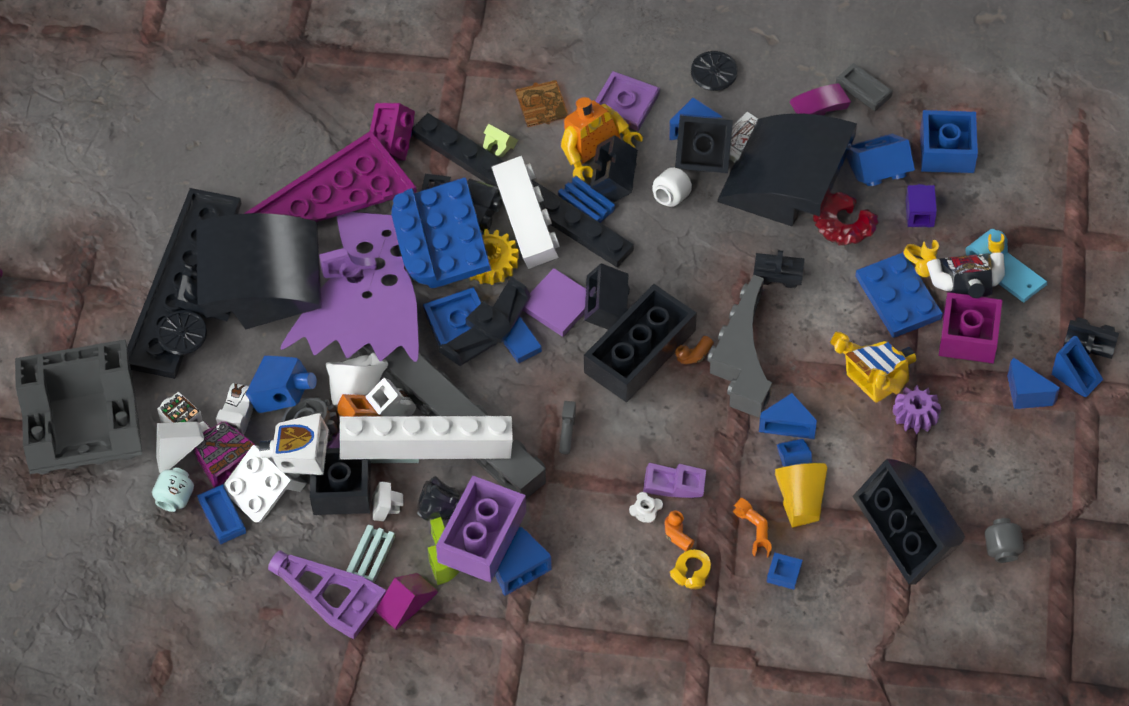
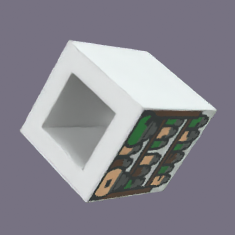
M179 392L165 399L157 409L161 423H200L203 421L201 411Z

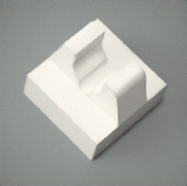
M379 482L373 494V520L384 521L388 514H398L400 512V506H403V494L391 491V483Z

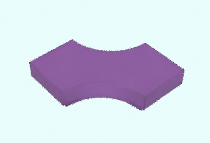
M346 247L319 254L321 271L324 278L346 277L347 272L353 271L348 274L347 280L351 283H358L364 278L361 269L377 270L374 256L367 258L354 257L347 252Z

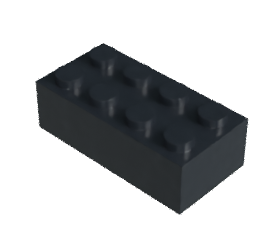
M653 284L584 354V373L627 403L675 353L676 348L683 345L696 331L697 312Z

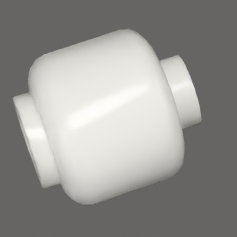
M673 167L665 170L654 180L652 190L655 199L660 204L674 207L689 196L692 184L684 171Z

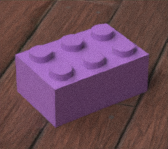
M472 475L436 545L438 563L491 583L526 514V496Z

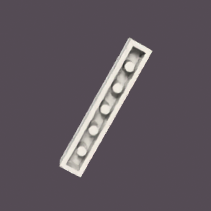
M512 416L340 417V459H511Z

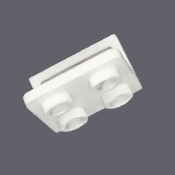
M253 445L224 483V487L230 499L254 522L260 523L265 519L286 489L301 492L307 483L298 473H283L279 471L273 458H262L259 446Z

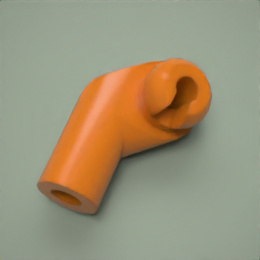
M671 511L664 522L665 535L672 543L684 551H688L693 547L695 541L683 533V514L679 511Z

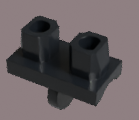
M778 250L777 255L756 253L753 275L764 278L763 285L777 282L783 283L787 288H796L797 285H802L805 258L783 256V251Z
M1078 317L1075 321L1070 320L1064 345L1073 336H1077L1089 356L1091 353L1112 359L1119 333L1115 332V327L1104 325L1099 328L1090 325L1087 319Z

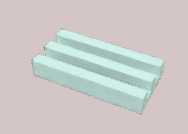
M368 524L346 572L362 576L375 583L395 539V534L390 531L385 533L384 529L381 528L376 530L372 525ZM373 536L374 539L357 573V567L363 557V554L369 544L371 537ZM380 540H385L369 576H366L365 573Z

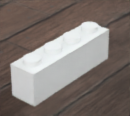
M522 156L493 166L492 170L522 257L528 269L558 258L555 248L560 247L555 232H549L547 225L552 224L547 209H541L539 202L544 200L539 186L534 187L531 180L536 177L531 164H525Z

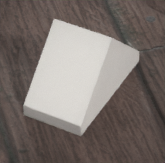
M198 422L157 423L156 459L160 473L170 470L204 440L202 428Z

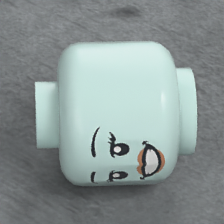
M180 468L161 472L152 490L155 504L170 512L184 508L194 489L193 482L188 478L189 474Z

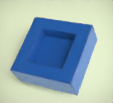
M774 553L767 575V583L795 590L802 567V560Z

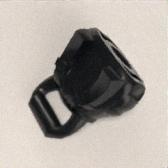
M434 476L430 481L424 483L417 503V514L427 521L439 517L442 520H450L460 500V494L454 487L447 486L437 476Z

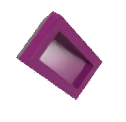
M418 573L395 577L380 601L376 613L397 630L438 593V590Z

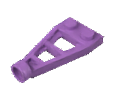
M281 550L276 552L268 566L269 571L281 577L331 627L352 639L356 638L368 622L386 593L385 589L362 576L288 555ZM305 571H310L323 577L314 591L309 590L299 582ZM330 584H338L349 588L351 591L339 608L330 606L322 597V594Z

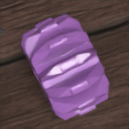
M918 385L914 387V391L906 387L903 390V394L896 396L895 405H893V415L896 416L897 424H904L905 431L914 428L916 434L920 431V428L928 432L931 429V425H936L939 419L938 415L941 412L937 395H930L929 388L920 391Z

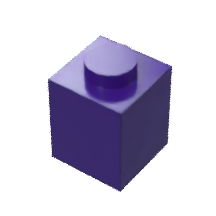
M908 185L905 201L907 227H934L937 213L935 185Z

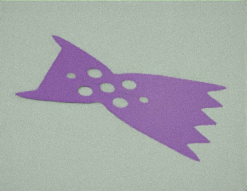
M349 212L337 216L343 248L346 247L347 252L354 257L367 258L374 256V258H382L386 262L385 266L379 270L361 269L364 278L358 283H351L347 280L348 274L353 271L347 272L346 277L330 278L321 288L322 308L301 314L283 341L281 350L306 337L313 355H317L330 343L337 340L346 358L351 357L364 345L370 343L379 361L384 360L397 347L402 346L409 357L416 362L419 351L417 302L411 279L404 269L405 265L402 256L396 257L390 253L393 246L399 245L392 215ZM384 230L392 232L388 237L382 236ZM362 242H370L373 245L372 251L366 254L359 253L356 247ZM387 274H393L397 276L398 281L395 285L385 286L381 283L382 277ZM370 291L372 292V297L366 299L362 297V294Z

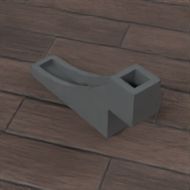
M753 275L750 283L744 284L740 293L741 300L738 305H733L729 315L730 322L728 326L723 325L718 337L720 341L717 347L712 346L707 361L710 362V374L731 381L727 390V394L730 395L729 407L760 418L761 412L765 410L771 398L772 382L766 379L762 371L753 340L752 325L756 308L763 294L764 278Z

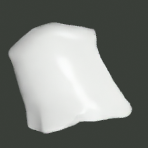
M371 353L369 356L363 355L344 362H327L326 368L329 374L332 404L337 407L342 394L367 396L380 382V378L388 366L386 359L379 361L376 354Z

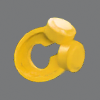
M907 244L903 251L905 257L916 264L915 271L918 275L929 277L930 273L927 267V262L929 261L914 256L921 257L922 247Z
M701 550L685 551L677 559L675 567L670 571V576L678 585H685L689 589H700L705 586V580L709 576L710 559ZM690 558L699 559L702 562L701 569L694 571L692 578L687 579L685 577L688 571L686 567L687 560Z

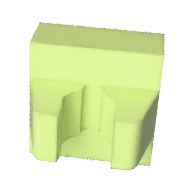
M490 124L487 125L484 131L486 136L483 148L490 151L492 146L497 144L498 149L495 155L503 157L510 148L514 149L518 142V139Z

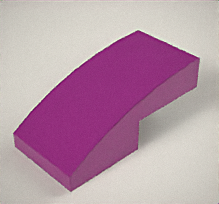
M838 83L804 92L792 98L789 103L796 114L824 116L827 111L847 109L851 101Z

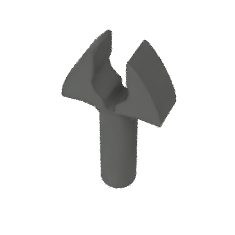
M564 401L559 452L564 455L569 454L571 450L576 413V402Z

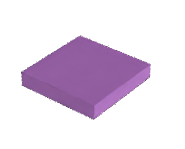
M612 71L595 101L600 105L606 104L616 110L628 123V128L639 131L660 94V88Z
M553 268L530 293L531 297L523 309L525 313L563 337L585 314L586 289Z

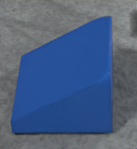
M804 439L777 444L783 467L812 463V453Z

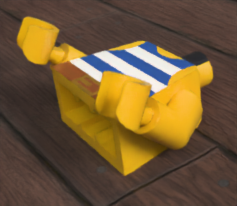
M842 332L834 333L830 343L834 345L837 353L845 354L847 376L875 403L891 393H900L905 384L908 383V365L916 362V355L912 348L907 347L897 351L886 341L870 346H859L850 342L846 334Z

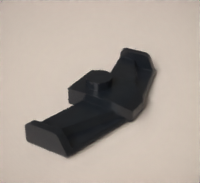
M510 276L494 306L492 307L483 301L465 318L466 325L471 329L448 343L440 345L439 352L457 365L462 366L494 345L502 343L511 334V329L531 297L527 287Z

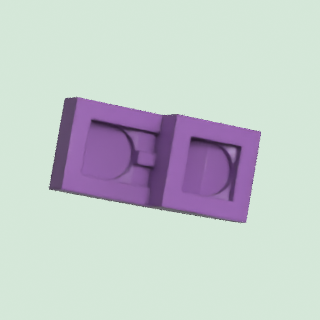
M649 463L646 467L643 492L669 497H702L706 470L679 464L674 469Z

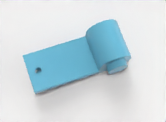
M990 229L966 247V255L987 253L991 255L992 252L988 249V236L991 234V240L999 242L1001 241L1002 233L1005 237L1004 250L1001 252L1004 254L1005 275L999 285L1024 303L1047 285V281L1008 253V240L1002 231Z

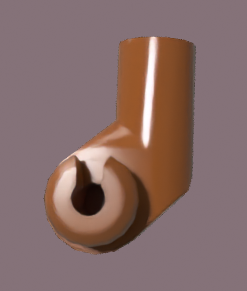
M703 336L695 348L689 349L687 345L678 346L675 350L677 360L685 365L703 361L714 345V341L708 336Z

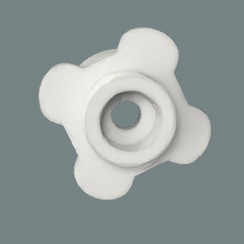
M641 492L637 495L635 504L630 506L629 512L632 516H636L639 521L651 523L655 521L657 511L662 509L663 503L660 499H653L648 497L647 493Z

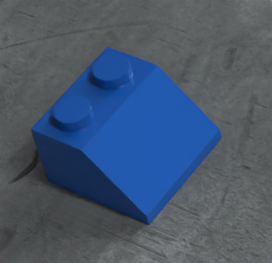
M894 134L852 144L846 156L857 181L867 184V186L881 184L882 179L891 177V179L904 178L907 176V172L915 170L909 139Z

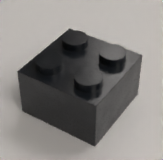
M680 114L675 168L728 173L733 118Z
M326 448L323 474H311L310 502L313 515L370 513V459H340V448Z

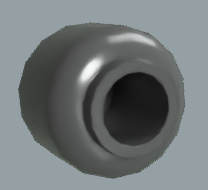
M1009 518L996 519L993 521V525L985 530L987 554L995 558L996 562H1012L1017 560L1018 555L1023 553L1024 543L1021 526L1011 523Z

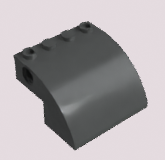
M126 339L15 358L16 392L22 413L23 448L29 474H47L53 470L64 468L76 469L81 465L93 463L100 465L110 460H129L142 455L139 417Z

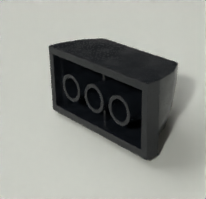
M886 459L853 495L854 500L908 584L916 585L933 566L947 558L965 539L964 533L925 474L910 464L895 459Z

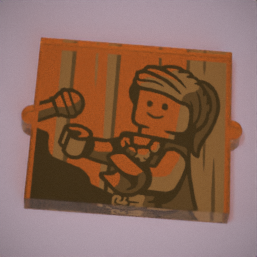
M556 80L541 84L534 83L532 86L515 89L527 127L544 123L549 125L552 121L565 119L569 115Z

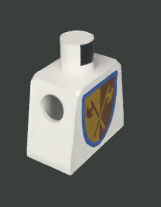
M321 414L278 423L275 427L274 440L260 442V456L262 458L272 457L279 471L283 473L321 475L324 472L329 429Z

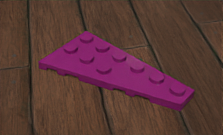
M369 131L244 214H280L319 222L393 200L397 194L403 193L410 188L416 193L417 189L372 131Z

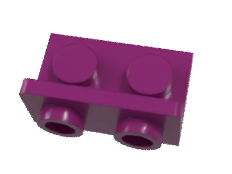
M375 103L370 131H372L388 153L400 161H405L407 157L415 111L401 103Z

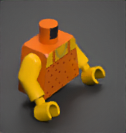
M583 97L576 101L577 110L569 114L564 120L565 130L561 141V148L570 165L575 167L573 177L577 176L582 181H585L582 173L584 172L587 178H592L593 169L582 164L596 155L598 144L614 135L621 138L620 133L624 135L623 141L635 148L631 142L632 136L640 142L643 141V137L638 132H631L627 128L629 126L628 123L616 110L606 104L600 105L588 97Z

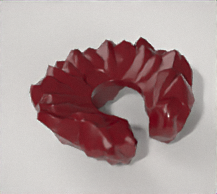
M837 192L829 194L820 217L814 215L813 220L816 222L815 226L819 229V233L826 240L837 243L839 246H845L852 243L857 244L867 236L871 237L876 231V225L879 223L878 215L872 213L869 209L860 211L858 220L855 223L844 224L840 222L837 214L842 210H846L847 213L851 214L857 201L848 194Z

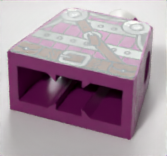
M202 421L199 424L202 428L204 440L193 450L197 461L215 488L222 484L224 485L255 444L226 422H221L211 428L205 421Z

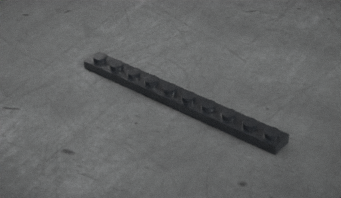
M429 113L412 128V136L486 184L498 187L492 167L503 163V160ZM531 180L534 187L539 186L544 200L539 203L542 210L547 209L552 222L551 226L617 268L634 251V244L536 181Z

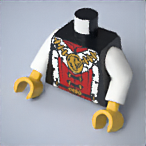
M1001 233V241L994 242L991 240V234H989L988 249L992 252L991 255L987 253L936 259L939 243L933 240L932 249L926 247L925 242H923L921 257L929 261L927 262V267L933 285L946 292L970 295L972 298L992 295V287L997 286L1005 275L1004 254L1001 253L1004 250L1005 237Z

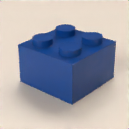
M923 110L920 127L921 172H975L978 155L976 112Z

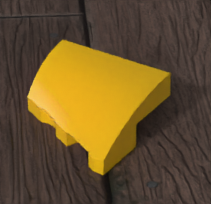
M826 463L798 464L775 469V476L784 498L783 505L792 528L819 521L827 475Z

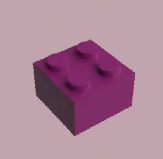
M947 292L938 356L994 364L1002 300L985 297L972 298L970 295Z

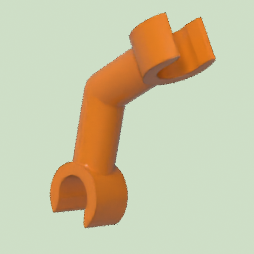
M740 498L734 505L736 507L733 510L734 514L739 518H746L756 525V540L753 543L752 554L755 557L757 547L762 546L766 548L768 558L772 549V545L768 540V521L753 510L747 500Z

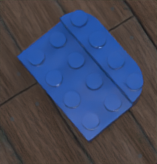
M466 177L414 193L413 189L410 188L393 198L392 219L403 263L412 280L428 285L429 288H437L491 271Z

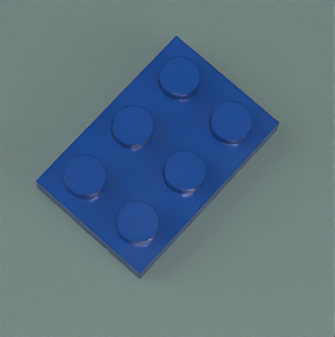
M903 252L856 270L855 277L892 338L942 319L943 313Z

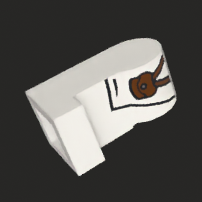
M383 378L365 397L381 416H411L416 410V405L402 388H396L386 378Z
M233 383L230 386L223 409L219 410L216 417L217 425L221 422L236 425L237 428L234 429L242 435L245 434L253 412V405L246 396L249 386Z

